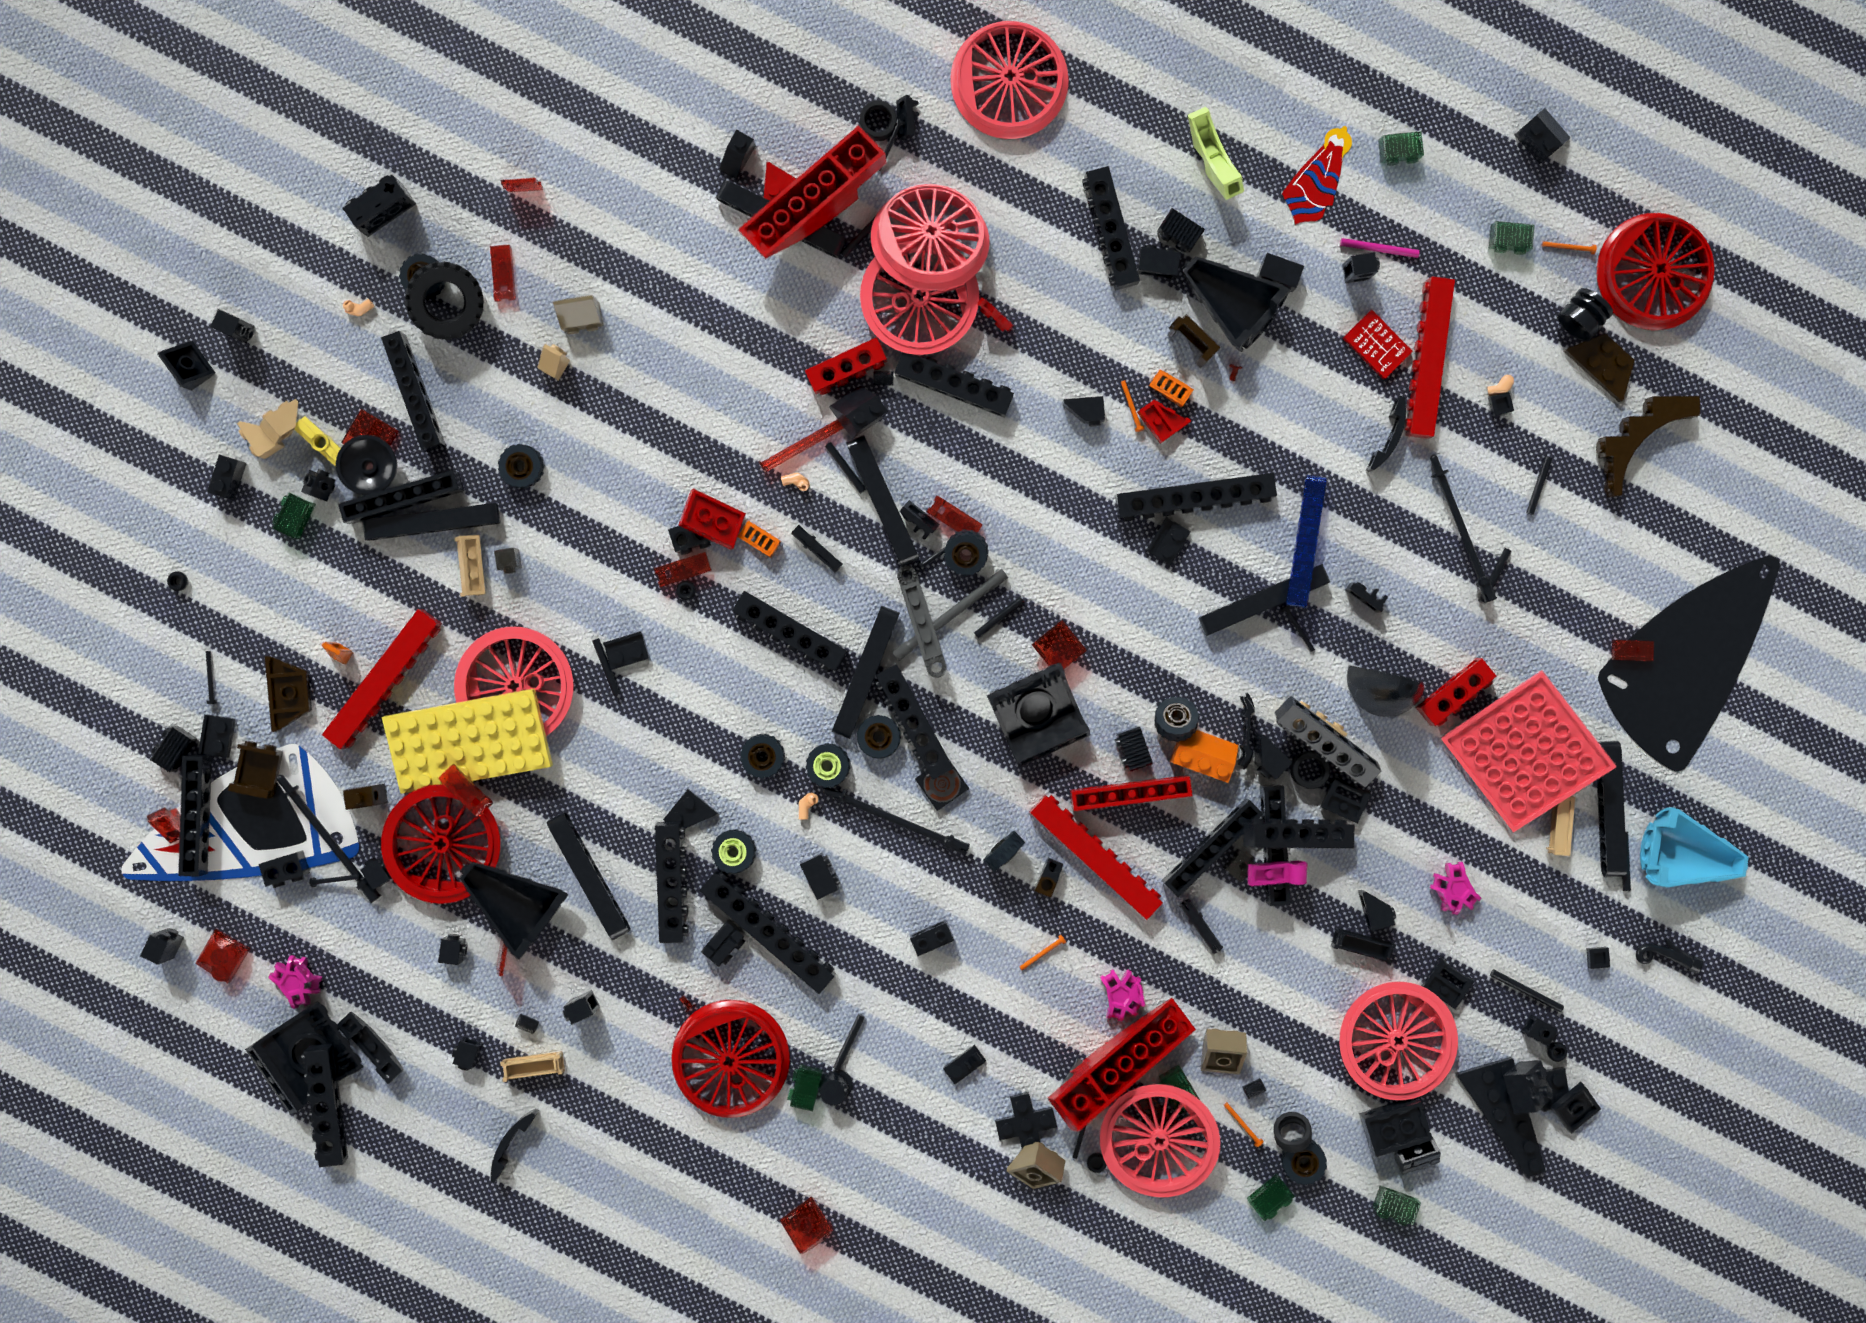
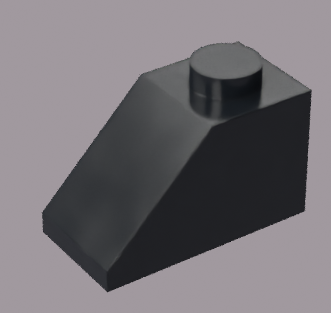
M736 129L726 147L719 170L737 180L756 147L754 139Z
M1103 396L1064 399L1062 402L1064 408L1083 424H1089V427L1100 426L1101 422L1105 421Z
M1362 889L1358 890L1368 929L1375 931L1395 925L1396 913L1393 907L1391 908L1387 903Z

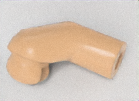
M369 298L361 304L353 303L351 300L343 303L346 313L358 317L375 307Z
M1504 375L1498 385L1487 387L1488 396L1507 393L1514 384L1513 376Z
M800 473L781 476L783 486L794 484L801 491H806L809 488L810 482Z
M808 793L799 801V819H808V809L817 804L819 800L816 794Z

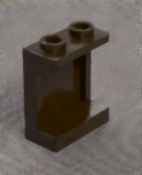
M1187 314L1183 318L1179 316L1168 328L1170 330L1168 333L1170 338L1176 331H1180L1203 354L1195 362L1200 368L1221 348Z
M245 741V743L238 744L237 748L240 749L235 779L233 783H229L228 791L266 799L273 798L283 751L276 750L277 746L265 744L264 747L257 746V742Z

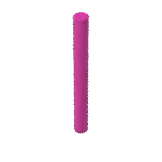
M1345 238L1340 240V246L1414 258L1419 256V250Z

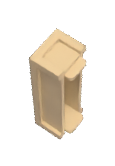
M480 536L455 537L462 588L460 597L484 595L485 585Z
M1573 796L1552 808L1549 847H1546L1548 853L1570 856L1575 797Z
M563 1051L507 1058L500 1062L504 1071L503 1082H507L509 1079L558 1073L559 1075L565 1071Z

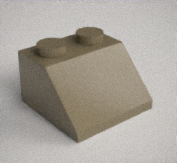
M593 295L553 301L562 331L567 332V334H577L579 330L583 329L595 331L599 329L598 327L603 326L600 303Z
M1207 1029L1203 1039L1201 1071L1240 1075L1247 1055L1246 1033L1235 1030Z
M1035 1142L1023 1147L1007 1167L1006 1172L1032 1189L1062 1182L1066 1160L1060 1157L1058 1153L1045 1147L1043 1143Z

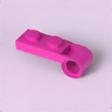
M1282 861L1248 865V884L1250 886L1279 883L1303 885L1307 883V862Z

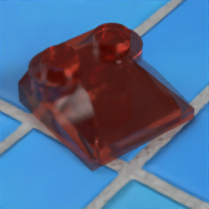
M1063 620L1031 644L1048 667L1059 663L1063 669L1087 651Z
M215 929L195 964L212 974L215 980L224 981L228 984L234 978L250 948L222 931Z
M812 1196L780 1219L781 1224L800 1254H804L816 1247L834 1231L832 1223L825 1217Z

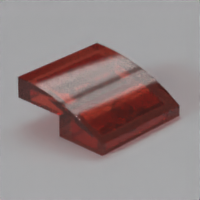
M361 409L341 443L345 444L357 436L372 435L384 440L391 446L399 431Z

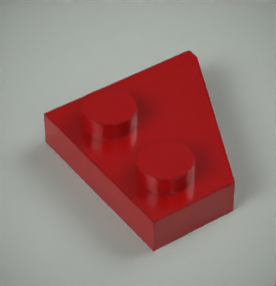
M766 162L763 198L771 201L796 178L772 163Z
M982 297L977 302L981 307L980 311L987 318L991 316L995 319L996 322L994 324L1001 331L1005 329L1009 332L1014 325L987 299Z
M1156 400L1151 401L1137 412L1160 444L1191 422L1189 418L1176 414V411L1164 407L1162 403Z

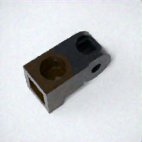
M1048 857L1033 891L1047 897H1052L1063 863Z

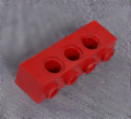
M876 337L805 370V373L815 394L825 395L831 391L830 388L836 385L842 387L848 384V380L853 377L859 379L867 375L866 371L874 369L876 371L885 366L884 363L887 362V358ZM867 355L870 357V362L862 364L859 361L860 357ZM849 363L852 365V370L847 373L841 370L842 366ZM826 372L834 373L835 376L831 381L824 379Z
M1476 658L1415 708L1430 726L1439 727L1448 720L1446 717L1451 713L1456 714L1463 708L1462 704L1467 700L1468 702L1474 700L1478 696L1477 692L1482 688L1487 689L1494 683L1492 680L1497 676L1483 658ZM1471 676H1474L1476 679L1474 686L1469 684ZM1457 688L1461 692L1458 699L1454 697V690ZM1440 701H1444L1446 705L1443 711H1440L1438 708Z

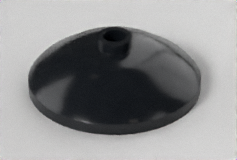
M361 435L350 439L341 447L336 458V471L342 484L349 490L358 494L369 495L385 490L393 482L397 473V458L391 446L384 440L372 435ZM370 463L373 464L372 470L367 469V465Z

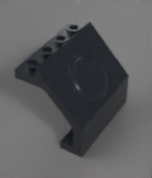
M1059 663L986 695L1019 768L1091 735L1066 680L1064 669Z
M318 1001L245 1049L290 1115L298 1112L308 1103V1084H305L304 1081L306 1069L305 1065L302 1064V1054L309 1046L333 1043L338 1082L363 1068L361 1058L352 1051L350 1042L341 1035L336 1022L332 1021L328 1016L326 1007ZM315 1064L318 1070H323L319 1064ZM318 1083V1087L324 1090L325 1086Z

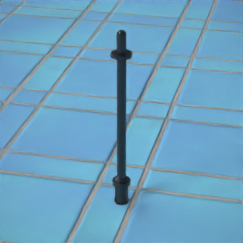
M1431 455L1430 461L1435 471V474L1431 477L1433 479L1437 478L1477 575L1476 586L1480 588L1485 603L1493 601L1497 597L1491 585L1492 579L1486 576L1445 477L1449 470L1443 471L1437 455Z
M278 775L277 781L286 791L283 797L287 798L290 796L350 874H360L361 878L356 879V888L364 893L370 903L381 897V894L376 889L372 890L365 877H363L296 792L299 786L292 787L283 775Z
M829 787L822 790L825 795L839 800L838 806L842 802L940 842L946 850L951 849L966 856L970 847L969 843L954 838V835H941L845 795L846 789H843L842 793Z

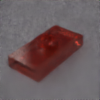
M1612 640V660L1653 661L1654 641Z

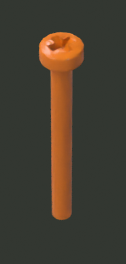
M1542 242L1543 247L1589 251L1593 255L1597 250V245L1592 244L1590 247Z
M1121 381L1136 425L1134 430L1135 432H1140L1145 428L1140 424L1126 381Z
M1059 935L1057 941L1019 966L1021 970H1024L1061 943L1065 944L1066 940L1064 937Z
M1226 1102L1224 1107L1255 1141L1254 1145L1256 1147L1261 1146L1264 1142L1262 1138L1258 1139Z

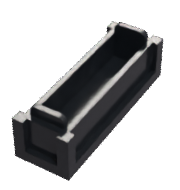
M1335 927L1330 945L1334 949L1339 948L1382 960L1389 964L1392 962L1393 948H1396V945L1392 942Z

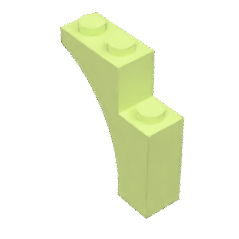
M1207 107L1189 114L1188 119L1193 146L1204 160L1208 178L1226 200L1243 193L1242 176L1226 154Z

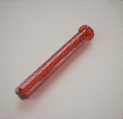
M837 419L762 462L759 460L758 462L767 475L769 470L844 429V427Z

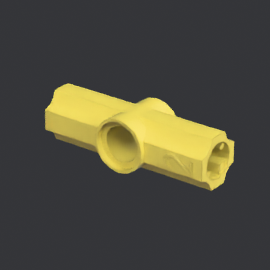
M304 416L296 423L294 430L309 442L313 449L319 451L336 467V458L341 447ZM324 438L326 445L320 448L319 441Z

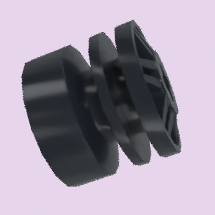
M1581 288L1570 299V304L1565 305L1558 313L1557 320L1569 334L1579 340L1588 342L1597 334L1599 326L1604 325L1607 319L1613 315V309L1596 292L1587 288Z

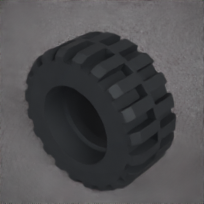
M444 261L425 265L412 276L406 288L405 306L409 318H411L413 324L422 333L430 335L435 339L451 340L463 337V335L473 330L483 313L484 299L478 281L472 273L458 264ZM450 282L461 290L464 297V306L458 316L443 320L436 318L428 311L425 304V295L433 284Z

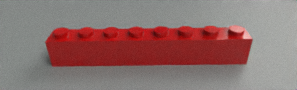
M1431 276L1423 283L1422 293L1424 294V301L1421 302L1419 308L1422 316L1421 321L1417 325L1419 338L1414 346V352L1417 353L1416 360H1413L1412 363L1414 376L1409 384L1411 398L1408 399L1406 410L1409 413L1408 418L1405 419V436L1430 439L1435 435L1455 279Z
M417 609L322 733V736L339 749L352 747L357 740L355 738L357 734L367 728L369 724L367 721L371 716L374 717L381 709L379 706L383 700H388L393 692L391 690L393 687L403 681L405 677L403 674L406 670H410L416 664L417 660L415 659L419 653L422 654L429 646L427 644L429 640L439 634L441 630L439 627L442 623L424 609Z
M1044 795L1029 812L1139 914L1148 920L1163 903L1159 899L1161 895L1153 888L1149 890L1144 885L1147 882L1139 875L1133 876L1130 873L1132 868L1124 861L1120 864L1116 860L1118 856L1110 848L1106 851L1101 846L1103 842L1096 835L1091 837L1087 833L1089 829L1082 822L1077 824L1072 819L1074 815L1069 810L1059 808L1057 805L1060 802L1052 795L1049 797Z

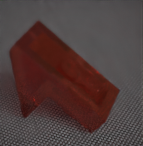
M164 807L147 815V822L170 844L180 840V814L176 808L169 811Z

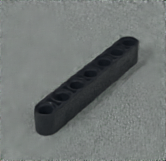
M728 180L723 181L716 195V199L719 202L750 217H753L770 202ZM822 226L802 239L801 242L838 258L846 239Z
M862 435L846 442L901 566L920 559L865 436Z
M498 503L362 520L365 541L501 523Z
M1323 564L1207 613L1198 619L1205 635L1208 636L1330 583V579Z
M881 606L833 726V733L848 739L851 738L900 612Z
M1602 741L1599 744L1616 764V768L1597 779L1601 873L1603 877H1624L1627 874L1622 748L1619 741Z
M563 812L548 820L547 826L610 939L615 940L631 931L628 921L568 814Z

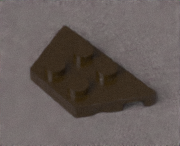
M1607 334L1569 347L1563 351L1618 402L1624 400L1635 360Z
M264 656L271 732H278L312 710L309 673L305 669L271 656Z

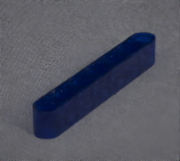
M1306 475L1286 605L1307 608L1327 477Z

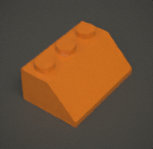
M1196 730L1190 739L1176 742L1169 762L1229 783L1236 763L1238 745Z

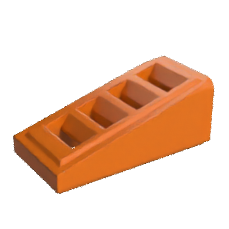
M1159 369L1149 384V387L1179 407L1185 404L1194 390ZM1161 377H1164L1165 380L1163 381L1161 386H1157V383L1159 382ZM1170 381L1171 385L1169 386L1167 391L1164 390L1163 388L1165 387L1167 382ZM1176 385V386L1178 387V389L1176 390V392H1175L1174 395H1173V394H1171L1170 392L1172 391V389H1173L1174 386ZM1181 390L1185 391L1182 397L1179 399L1177 396L1179 395Z
M749 520L738 535L740 539L772 558L782 542ZM750 527L754 528L750 536L746 538L745 535ZM756 532H760L756 541L752 542L751 540L755 536ZM765 535L767 538L760 547L758 544ZM770 539L773 540L769 549L765 550L764 548L766 547Z
M323 642L321 645L331 658L342 664H347L353 654L352 650L338 642Z

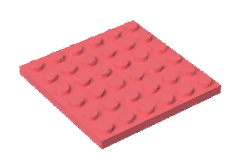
M1543 670L1441 737V740L1513 832L1616 768V764Z

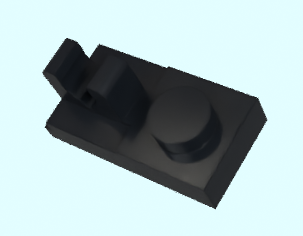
M905 95L896 100L897 119L905 122V125L901 126L898 132V140L905 141L915 135L916 126L914 118L919 116V112H914L913 107L919 105V102L912 100L910 95Z
M910 500L899 511L905 520L916 524L913 530L915 533L919 529L924 530L925 534L922 537L924 540L930 533L933 534L940 525Z
M1359 582L1349 583L1345 589L1376 613L1383 611V604L1388 599L1387 595H1383L1381 599L1376 600V594L1379 589H1373L1369 594L1366 591L1367 588Z
M974 1044L945 1065L943 1070L955 1085L984 1064L986 1059Z

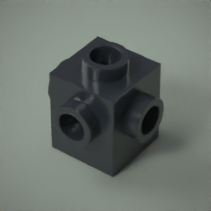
M318 469L317 472L309 470L308 474L304 477V485L301 492L327 502L330 494L334 491L336 480L329 477L330 473Z

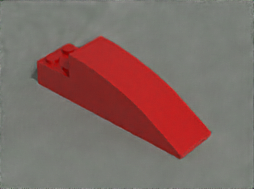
M858 125L742 225L738 231L764 259L796 244L827 224L859 199L857 189L886 164L885 152Z
M1170 998L1119 1032L1085 1058L1083 1063L1074 1070L1069 1071L1073 1076L1047 1099L1070 1130L1079 1132L1196 1029L1175 1000ZM1104 1084L1109 1085L1105 1091L1101 1090Z

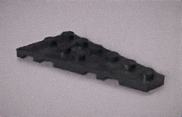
M1504 1058L1454 1073L1493 1130L1497 1133L1502 1143L1506 1146L1524 1175L1530 1177L1546 1172L1530 1114H1514L1503 1075L1515 1066L1513 1058Z

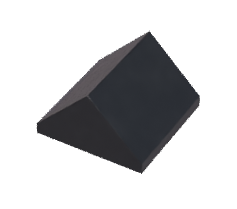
M193 340L157 353L180 387L188 390H194L216 373Z

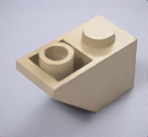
M545 344L542 349L538 369L559 381L570 360L566 357L567 353L554 344L551 347Z
M296 399L291 402L285 401L274 412L270 410L262 416L263 420L259 426L274 444L289 437L294 431L298 401Z
M241 421L237 423L240 428V435L243 439L248 440L251 445L249 449L255 457L258 456L266 459L285 447L282 441L274 444L259 425Z

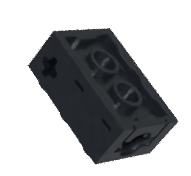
M391 174L390 176L382 177L375 186L366 188L359 197L347 201L346 206L342 209L355 228L369 237L416 205V202L405 186Z
M1418 1098L1397 1101L1359 1113L1369 1149L1375 1157L1433 1140L1422 1102Z

